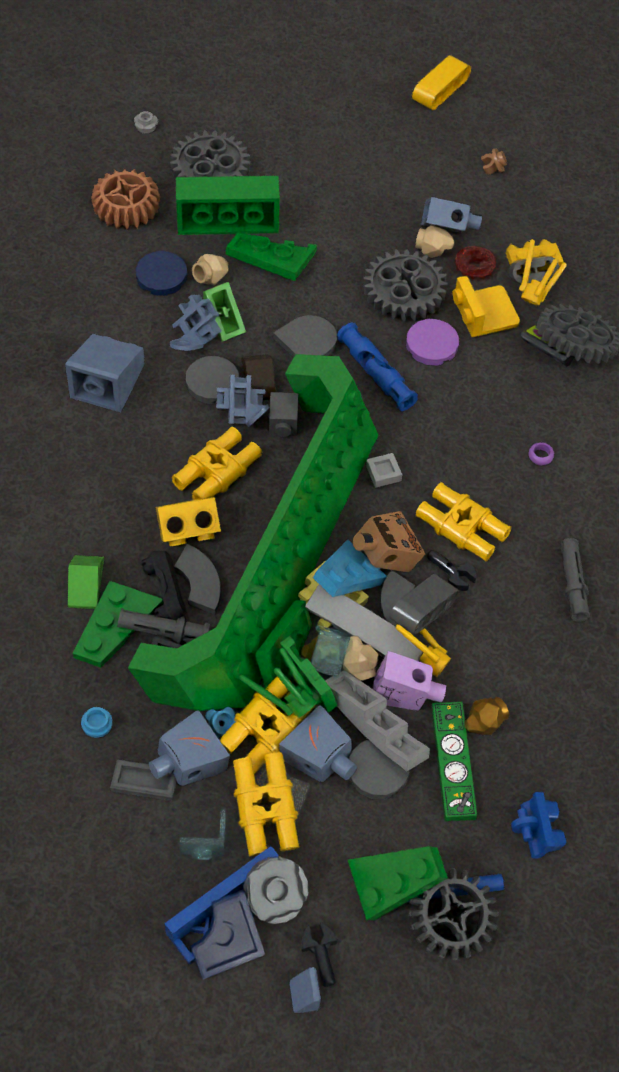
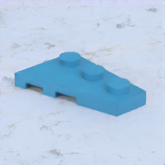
M347 540L317 570L313 579L332 597L380 586L387 576L380 568L374 567L369 559L361 551H357L353 544Z

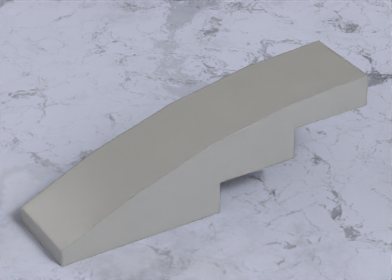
M320 584L305 606L308 611L331 623L334 628L348 636H358L363 644L371 645L378 655L385 658L389 651L419 661L423 654L420 649L396 630L394 625L345 595L332 597Z
M345 670L325 680L330 686L338 708L367 739L404 770L409 771L429 758L430 748L407 733L408 723L386 709L387 698Z

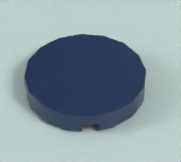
M155 251L139 260L136 266V281L141 289L151 291L153 295H170L179 291L181 285L184 282L186 283L187 266L183 259L175 253Z

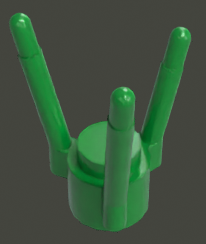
M280 648V653L298 685L295 687L279 668H274V673L290 691L284 697L287 703L246 676H239L242 682L276 704L288 716L294 713L299 719L317 703L312 697L313 691L306 685L285 648Z

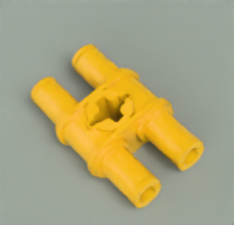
M230 427L216 440H209L206 446L196 455H191L187 461L188 464L172 476V482L179 490L183 491L198 477H204L206 481L192 492V498L197 500L214 497L219 492H226L234 481L239 477L245 476L247 468L262 456V450L256 443L250 442L237 455L229 453L228 451L242 441L241 433L236 428Z
M442 482L436 486L432 497L451 510L444 514L426 501H423L416 510V516L434 527L437 535H442L457 545L458 549L469 550L485 562L494 553L495 546L475 533L478 530H484L500 542H504L512 527L493 516L488 507H482L470 499L468 494L460 495Z
M278 676L266 688L267 691L279 699H282L289 691ZM255 693L253 695L254 698L241 713H236L235 723L219 740L227 752L231 754L248 735H253L257 739L258 744L246 757L251 758L255 775L265 764L264 756L280 752L279 743L308 716L315 706L298 719L294 713L290 716L286 713H281L277 709L276 704L261 694ZM270 718L272 721L270 727L272 729L263 730V720Z
M282 752L270 753L264 756L269 783L261 787L256 785L250 757L233 761L237 789L234 790L235 793L233 795L237 798L240 815L238 824L241 826V829L245 830L249 857L258 856L267 849L263 827L266 822L276 823L281 851L299 848L295 819H297L299 814L298 811H295L291 789L293 783H291V780H287ZM263 797H267L268 802L276 803L271 805L270 811H265L264 806H258Z

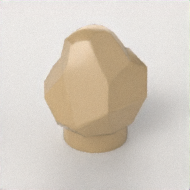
M431 225L427 229L420 228L418 231L416 248L421 249L424 255L427 254L428 257L441 256L444 249H452L454 246L453 237L444 229Z
M213 254L202 255L192 267L195 280L209 285H216L228 272V262L225 258Z
M350 636L346 640L343 650V670L351 673L352 676L360 681L374 677L376 675L375 667L378 663V653L371 645L363 644L358 636Z

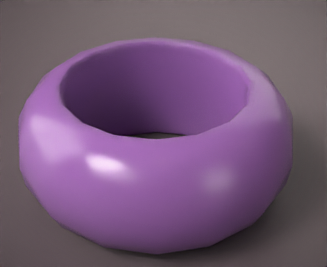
M540 442L531 446L528 455L534 464L543 466L551 463L554 458V451L550 445ZM536 450H544L548 453V456L542 458L534 452Z

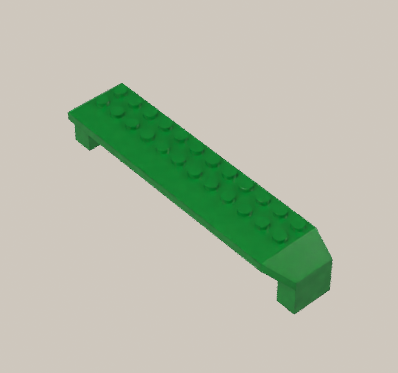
M295 354L285 375L294 393H298V402L302 410L325 414L217 627L179 648L147 643L140 644L128 669L152 702L196 711L217 710L226 707L243 708L250 703L255 690L242 682L239 676L244 675L259 684L262 676L259 665L256 663L255 653L293 602L300 599L298 595L306 587L305 579L313 572L378 437L370 413L361 397V392L358 390L353 377L339 356Z

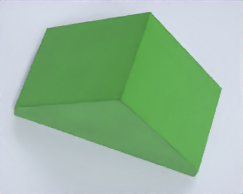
M229 282L203 291V299H210L219 314L215 321L222 330L218 334L221 341L246 332Z
M80 555L73 557L69 563L68 608H96L99 602L104 557Z

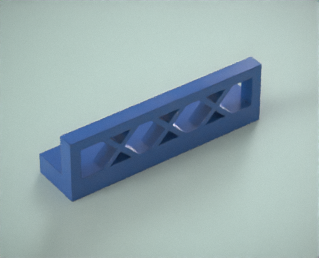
M272 846L165 923L166 935L189 965L195 961L193 952L190 953L180 939L190 932L204 933L205 935L209 929L210 917L213 916L211 902L235 892L244 891L243 886L247 874L252 867L266 857L279 856ZM205 922V927H198Z

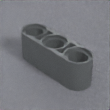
M433 574L396 603L390 613V619L413 635H416L451 607L458 597L459 590L438 575Z

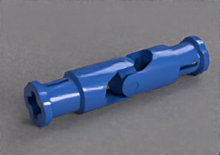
M348 323L338 331V341L345 343L350 349L351 356L373 377L379 388L387 396L393 398L397 403L399 411H405L416 403L418 394L407 387L400 373L388 364L387 359L369 338L361 335L355 323Z

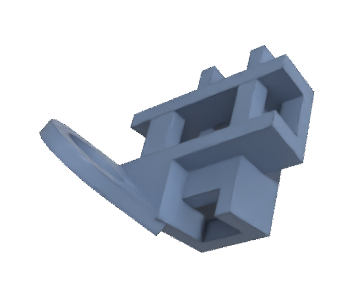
M190 295L188 303L178 305L184 315L172 326L173 328L180 327L184 335L179 339L170 341L171 348L184 351L203 348L204 344L210 342L222 332L215 321L219 314L210 299H202L200 295ZM189 320L191 321L192 325L194 326L192 329H191L190 325L188 324V321H189Z
M230 375L229 388H217L216 408L217 410H228L229 424H246L249 427L270 406L268 404L262 405L263 395L265 394L264 389H251V375H247L246 378Z

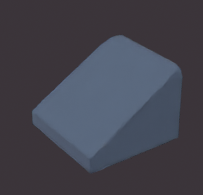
M311 967L290 980L293 1011L295 1013L316 1011L320 1008L321 998L317 972L314 967Z

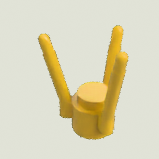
M531 239L523 280L518 290L523 292L521 296L523 300L540 306L567 264L562 263L548 282L558 263V259H554L541 282L532 279L531 283H528L535 241Z
M396 625V630L423 652L419 660L430 665L433 668L432 674L437 677L451 660L446 655L448 651L441 647L425 628L420 633L431 645L429 647L425 646L401 625Z

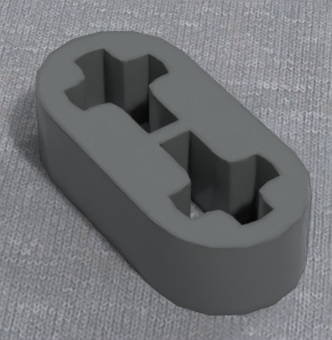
M550 256L533 257L528 283H531L532 279L541 281L546 272L537 271V267L545 266V261L547 264H551L555 258ZM526 259L514 261L509 268L510 278L517 283H522L523 278L517 275L516 272L520 270L521 265L525 268ZM557 263L556 267L554 268V271L550 276L549 280L555 274L557 269H559V263Z

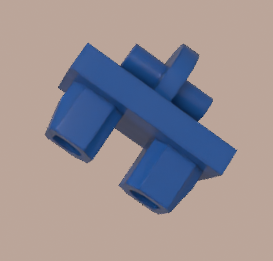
M535 792L532 794V799L520 805L521 809L517 811L519 818L511 823L512 831L514 833H522L523 840L529 843L531 857L535 859L542 858L548 852L557 851L566 844L564 832L551 828L550 822H554L559 816L558 804L554 801L545 800L544 792Z

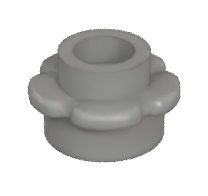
M144 111L134 118V122L139 132L151 133L155 130L158 119L152 113Z

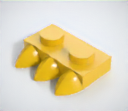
M543 239L540 245H534L532 258L550 256L558 259L559 267L564 263L556 243ZM526 242L523 248H518L512 244L508 246L506 256L510 266L514 261L526 259L530 242ZM545 261V266L537 267V271L548 270L551 264H547ZM522 265L520 270H517V274H524Z

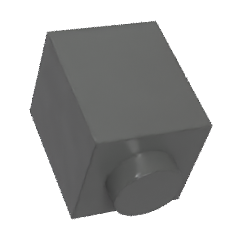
M271 392L269 434L280 437L297 435L298 393Z

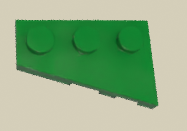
M237 233L226 246V255L295 281L315 255L317 245L308 244V247L294 246V241L285 240L284 244L270 242L268 237Z
M109 581L73 651V658L101 668L136 631L117 627L121 608L152 615L156 608L164 604L163 599Z
M295 600L255 653L256 663L259 665L265 689L277 677L274 673V668H279L290 680L288 673L291 671L280 653V648H282L280 642L290 636L295 642L298 653H301L312 626L309 611L305 608L306 601Z
M428 846L348 860L366 920H377L448 879L437 847Z

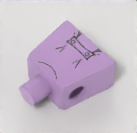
M388 651L374 676L372 689L387 698V706L418 711L426 699L442 702L446 692V685L431 681L433 668L430 665Z

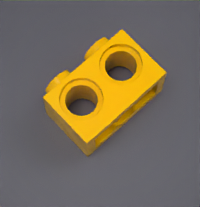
M215 497L156 507L161 539L163 542L169 541V546L185 544L186 538L197 536L198 541L215 538L214 533L221 532ZM201 511H206L210 516V522L206 527L200 528L195 522L196 515ZM177 516L182 521V527L178 532L171 533L167 529V521L171 517Z

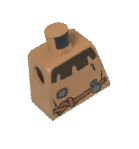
M400 511L372 516L353 538L354 548L357 551H364L370 563L376 568L409 572L425 555L424 550Z

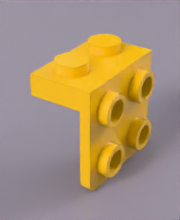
M467 276L457 278L456 288L453 290V300L462 315L463 322L467 326L471 337L519 326L520 319L503 286H494L474 291Z

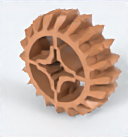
M125 168L123 172L114 170L112 175L105 173L104 179H98L97 185H94L92 193L93 209L100 218V221H105L108 226L114 223L117 229L121 225H124L127 230L130 225L138 228L139 222L147 225L148 219H154L155 213L158 212L160 194L158 193L157 184L152 181V177H146L144 172L137 174L135 169L127 172Z

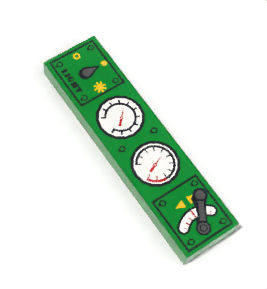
M463 702L432 703L431 710L444 820H476L477 810L467 732L464 725Z

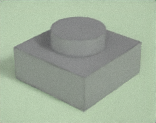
M393 453L367 459L366 467L375 488L402 481V473Z

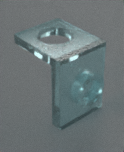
M316 624L315 629L319 636L311 663L317 672L339 677L350 637L345 632Z
M221 809L219 839L180 837V854L193 855V858L198 860H209L212 856L224 857L226 809Z

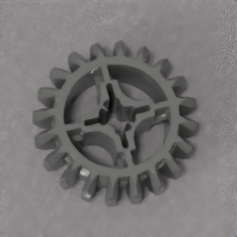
M450 868L448 879L420 894L422 899L415 897L410 900L412 905L419 907V910L408 912L409 917L419 918V922L410 926L411 930L416 931L421 928L423 934L416 938L417 942L421 943L428 938L431 942L427 945L426 951L430 953L435 949L436 945L439 946L438 957L441 959L445 957L447 949L450 950L451 960L458 959L459 949L464 958L471 957L470 946L477 953L481 952L483 947L478 939L489 943L492 938L485 932V929L489 931L497 929L495 923L488 921V918H495L499 915L496 910H488V906L496 903L495 897L487 900L484 897V894L490 890V887L486 885L479 890L476 886L481 878L478 876L474 877L471 882H468L469 872L467 870L462 871L460 878L457 879L455 868ZM450 887L465 891L472 897L474 902H460L454 892H451ZM437 890H440L442 896L440 898L442 904L441 911L428 917L429 901L432 895ZM450 906H454V910L458 908L459 911L467 909V911L461 913L456 918V923L453 922V918L450 920L447 917L439 919L450 910ZM478 911V925L474 933L467 939L465 933L467 930L465 925L466 917ZM432 926H447L451 930L452 935L456 936L457 942L440 937L433 930Z

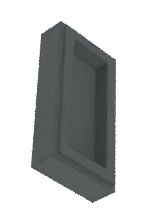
M117 759L110 790L112 792L173 801L177 781L173 772L156 779L149 768V764Z

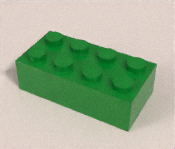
M278 176L176 177L178 235L279 233L280 195Z

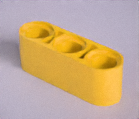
M451 55L447 56L416 85L412 99L431 110H435L468 79L471 66Z

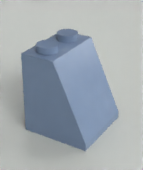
M92 334L65 364L70 398L121 412L145 364L143 347L114 340L107 336Z

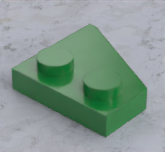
M289 636L280 642L281 647L285 648L306 685L313 691L312 697L317 701L315 706L320 704L328 713L336 708L338 705L330 686L317 672L308 658L303 660L299 656L294 640ZM288 673L292 682L297 686L298 683L292 673Z

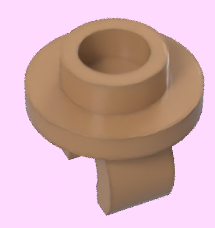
M497 148L492 149V154H486L481 157L485 164L483 169L486 174H492L497 169L500 173L505 171L504 166L507 165V160L503 151L499 152Z

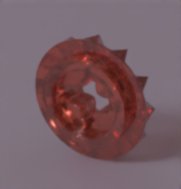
M480 246L465 247L457 253L455 258L456 270L461 271L462 276H471L472 281L475 277L483 280L486 275L491 276L496 267V259L492 252ZM471 260H473L476 264H480L479 267H476L474 264H471Z

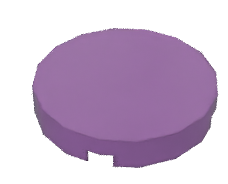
M439 319L418 321L411 326L407 333L406 348L408 352L410 351L413 354L412 357L416 361L425 365H441L443 361L453 359L458 351L459 336L456 330L450 324Z

